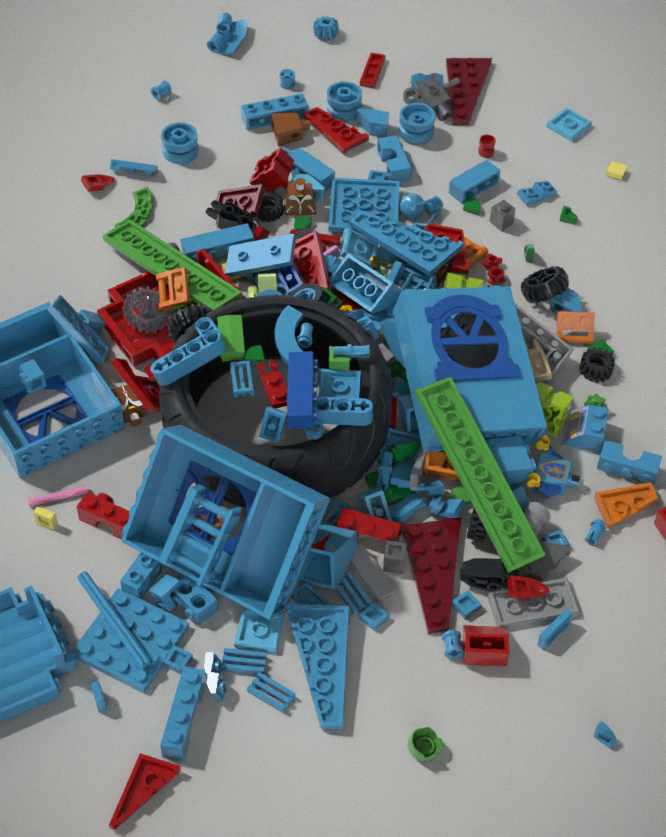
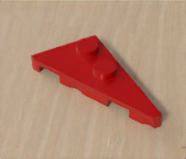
M140 753L111 818L109 828L116 830L176 777L181 771V766Z

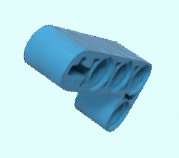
M203 317L196 322L195 327L199 334L197 338L156 360L151 365V371L159 385H169L225 352L226 344L210 318Z
M318 397V403H314V407H317L318 420L323 424L366 426L373 422V405L368 399Z

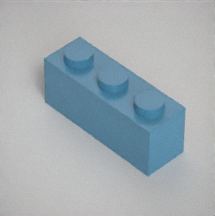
M300 147L289 154L294 159L292 174H309L324 187V191L332 186V178H335V171L332 168H329Z
M485 160L450 180L449 194L463 204L467 201L469 195L475 197L498 184L501 170L489 160Z

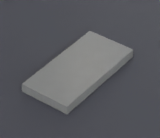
M568 578L541 582L549 588V592L540 597H532L529 600L510 598L509 588L488 591L487 597L496 626L510 629L554 621L566 609L572 612V617H578L580 612Z

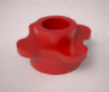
M487 254V258L482 261V265L487 270H491L492 268L499 267L503 260L493 254Z
M495 267L487 272L489 283H505L506 278H504L505 272L503 269Z

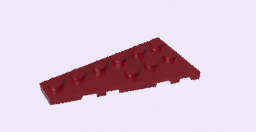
M446 58L448 82L455 78H458L460 84L449 89L453 125H469L478 97L485 83L486 75L489 72V67L492 64V58Z
M461 517L403 526L402 532L405 543H407L406 548L428 634L449 630Z

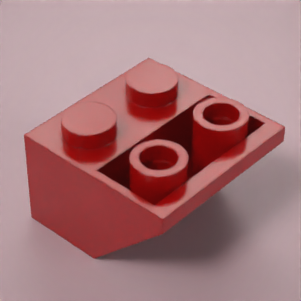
M463 625L464 665L507 666L509 634L506 627Z

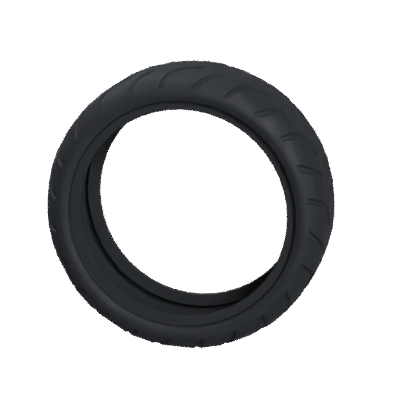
M276 294L250 297L228 303L227 306L222 305L207 313L206 317L213 321L217 329V317L241 315L245 354L249 348L261 345L264 360L282 359L281 354L276 348L275 326L280 314L288 305L303 314V319L295 331L296 342L303 323H309L313 326L312 344L308 348H300L304 352L313 351L314 360H318V368L329 369L330 346H347V344H352V346L369 345L370 358H352L349 370L361 371L359 398L368 399L372 402L373 422L366 426L337 425L329 432L323 434L320 439L286 446L256 445L232 438L212 426L197 409V405L206 390L217 379L231 371L230 362L243 361L231 360L223 362L220 355L166 386L160 385V408L163 428L183 425L329 498L345 492L347 487L351 488L363 478V474L369 471L380 455V449H383L390 425L392 383L388 365L371 334L355 319L329 304L288 295L279 296ZM196 322L185 331L184 335L180 336L172 347L173 351L199 336L195 327ZM203 477V480L215 496L221 477ZM230 482L223 500L233 505L247 508L242 493Z

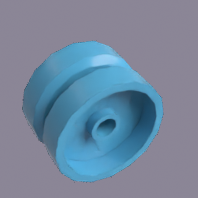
M348 81L336 82L329 86L327 90V113L333 115V118L344 122L355 120L357 118V108H361L362 90L360 87Z
M410 103L404 106L400 111L399 117L400 137L404 141L414 144L429 141L434 135L436 115L434 110L424 103Z
M181 122L166 126L161 133L164 158L174 164H185L193 161L199 152L196 129L190 124Z

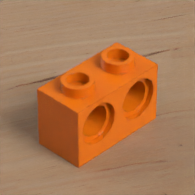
M438 451L427 452L424 464L426 475L460 481L446 453Z

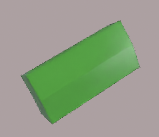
M225 315L217 317L218 330L226 344V350L221 354L222 361L243 360L245 349L242 316Z

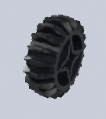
M559 266L546 267L528 275L521 283V292L526 301L530 303L550 301V299L556 298L557 295H561L562 292L566 291V288L569 286V277L566 271Z
M199 303L197 306L194 304L190 307L185 306L184 309H179L178 313H173V317L169 319L170 322L167 324L168 333L172 341L176 343L190 326L201 317H206L207 313L213 310L208 308L207 305L202 306Z

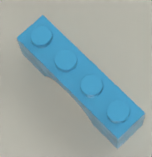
M183 667L160 744L162 757L179 761L185 760L190 742L193 716L197 704L202 700L206 686L205 670Z

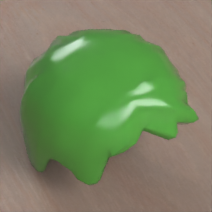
M430 727L414 730L408 740L409 752L413 757L421 761L433 760L445 746L442 743V739L438 738L435 731Z

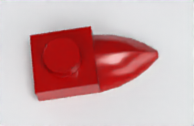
M103 174L83 175L81 178V182L88 192L102 191L104 186L110 185L115 181L114 177Z
M511 575L507 579L509 596L513 599L529 600L532 597H540L549 592L547 586L532 578Z

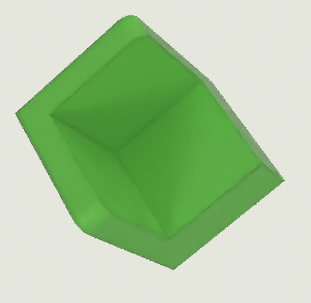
M330 347L329 369L349 370L350 358L334 357V347Z

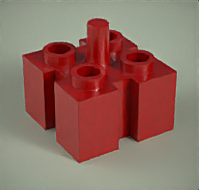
M281 147L278 148L270 156L266 155L257 161L254 169L256 172L252 174L249 183L251 185L262 184L265 187L266 194L269 191L274 192L280 186L287 189L289 184L288 177L293 169L294 159Z

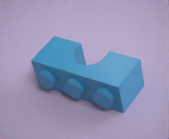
M397 135L378 138L377 152L382 162L387 161L386 172L389 180L409 181L410 174L413 172L412 164L408 162L407 153L403 151V144L401 141L399 142Z
M607 440L604 441L597 465L598 470L642 483L652 482V485L655 484L662 460L661 455L643 451L641 458L630 460L623 455L624 445Z

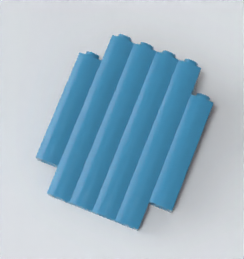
M32 586L24 588L27 600L23 602L19 593L15 594L12 587L0 592V723L59 698L58 690L61 689L57 677L75 670V662L78 661L74 650H69L67 646L70 642L66 633H61L60 631L62 625L59 617H54L52 614L55 610L51 600L46 601L44 594H40V592L35 593Z

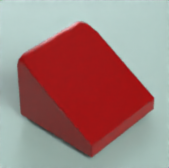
M257 226L253 234L254 241L267 239L270 231Z

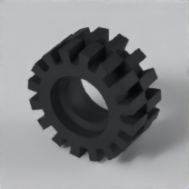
M265 191L258 218L261 219V222L267 220V223L270 220L275 222L276 218L279 220L280 216L283 215V198L281 199L280 195L277 196V193L272 194L269 191V194H266Z
M595 347L592 348V351L588 349L581 358L579 367L581 375L584 374L585 379L589 377V381H593V379L596 380L595 382H599V379L602 382L605 379L608 380L613 373L614 357H612L611 353L607 354L608 350L606 349L604 352L602 348L596 350ZM591 363H599L603 367H595Z
M473 508L466 538L483 542L486 529L475 508Z

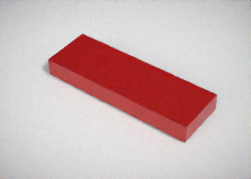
M370 53L359 86L375 88L386 60V55Z

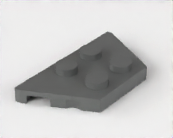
M538 539L545 556L519 568L520 575L542 581L551 570H554L559 565V562L565 556L571 554V547Z

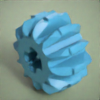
M329 16L317 18L313 24L314 35L318 36V39L323 38V40L336 38L339 32L338 20H334V17L329 18Z

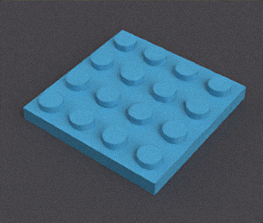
M332 178L329 232H343L347 227L358 232L349 226V220L361 211L378 216L383 221L388 222L389 219L398 221L400 181Z
M117 588L109 599V603L146 652L151 664L145 668H141L101 612L73 650L78 661L145 693L163 667L164 659L173 646L179 644L190 625L189 622Z

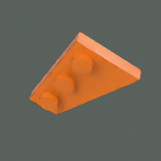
M652 482L595 492L594 495L607 529L658 501V496Z

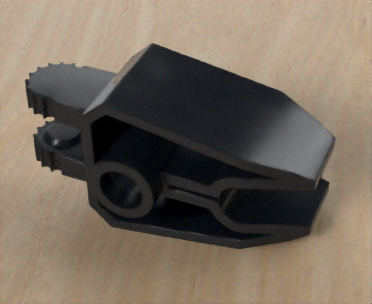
M214 200L211 202V207L207 208L205 212L209 217L216 220V226L220 229L247 223L249 228L252 229L254 225L250 215L231 201L223 204Z
M474 558L463 562L462 568H460L461 581L470 587L489 591L501 589L502 586L508 587L507 579L511 575L520 577L519 569L508 573L501 559Z

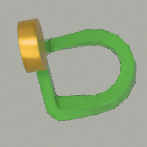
M376 255L370 257L371 266L376 267L378 273L387 278L389 274L383 275L381 267H393L395 262L387 265L381 263Z

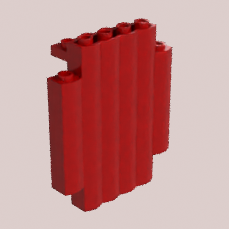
M203 248L196 251L197 263L241 291L239 287L232 283L231 278L223 273L220 265L213 261L210 254H207ZM148 271L107 290L111 304L97 309V314L106 324L104 329L117 344L120 351L125 354L131 365L136 366L151 358H154L156 361L173 351L172 347L175 343L169 336L167 325L170 322L169 319L173 317L172 308L167 311L159 310V284L156 281L155 275ZM166 283V291L169 293V285ZM170 294L167 295V300H170Z

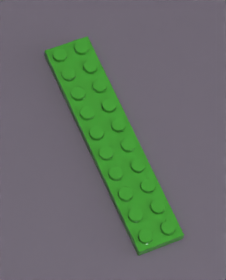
M128 220L102 235L104 242L155 276L159 273L185 267L188 271L190 299L196 304L207 305L208 308L215 310L222 305L227 306L228 303L239 301L243 298L241 291L132 220Z
M447 377L417 389L415 395L508 573L543 558L545 553L452 377Z

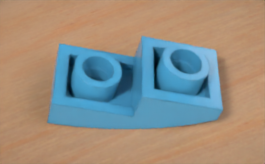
M542 181L535 182L532 188L519 189L517 195L526 205L545 200L556 194L557 191L550 182Z
M206 652L205 675L209 690L218 702H223V696L227 692V682L219 674L222 672V661L214 652Z

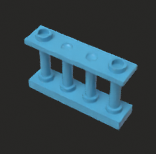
M200 484L190 487L158 560L164 565L178 561L200 574L196 583L199 586L213 580L216 573L214 571L233 527L240 520L241 516L239 514L242 509L238 506L227 511L209 501L204 495L207 488ZM200 505L225 519L220 530L197 517L196 511ZM194 524L216 537L213 547L210 548L191 537L188 532L190 525ZM185 542L208 556L204 567L181 554L180 548L182 543Z

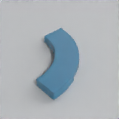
M289 305L282 311L275 326L276 348L287 365L289 352H304L298 346L295 339V331L303 319V314Z

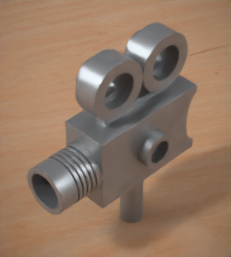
M432 73L428 79L420 82L416 81L415 88H407L403 92V100L406 104L424 103L430 106L434 112L438 113L441 120L444 121L453 114L449 108L450 98L445 91L460 84L458 78H455L441 85L435 74Z

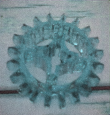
M140 286L139 291L134 289L132 294L127 295V299L124 300L123 313L128 325L132 324L133 330L138 327L140 333L146 330L148 334L150 330L155 333L157 328L162 330L164 325L167 326L169 319L172 317L173 308L162 311V313L159 312L156 304L160 303V295L156 291V287L150 290L149 286H147L143 290ZM133 307L137 308V311L140 312L139 315L134 312Z

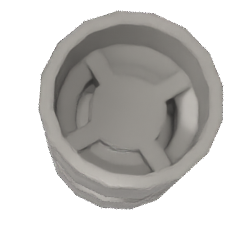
M538 502L529 503L523 510L535 536H537L541 528L545 527L551 518L550 512Z

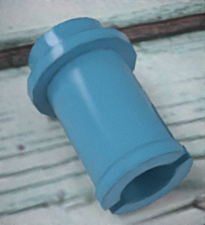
M309 323L301 325V332L297 338V342L302 348H308L313 342V326Z
M595 519L591 522L590 531L585 538L588 544L591 545L592 540L594 541L593 546L598 544L602 532L606 530V524L603 520Z

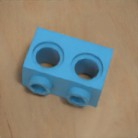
M141 552L120 580L121 590L139 599H143L161 574V563Z
M187 576L179 581L180 585L171 592L174 604L177 607L180 606L188 619L194 620L198 625L218 611L217 599L203 585H197V581Z

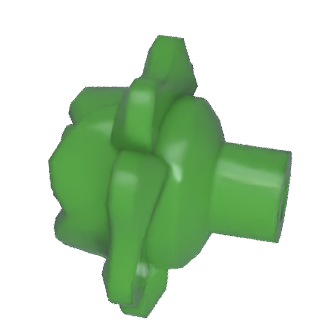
M598 394L589 395L584 403L585 406L594 405L607 408V404H605L606 399Z

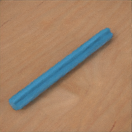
M86 571L80 573L77 576L78 581L141 668L149 666L151 664L150 658L91 576Z

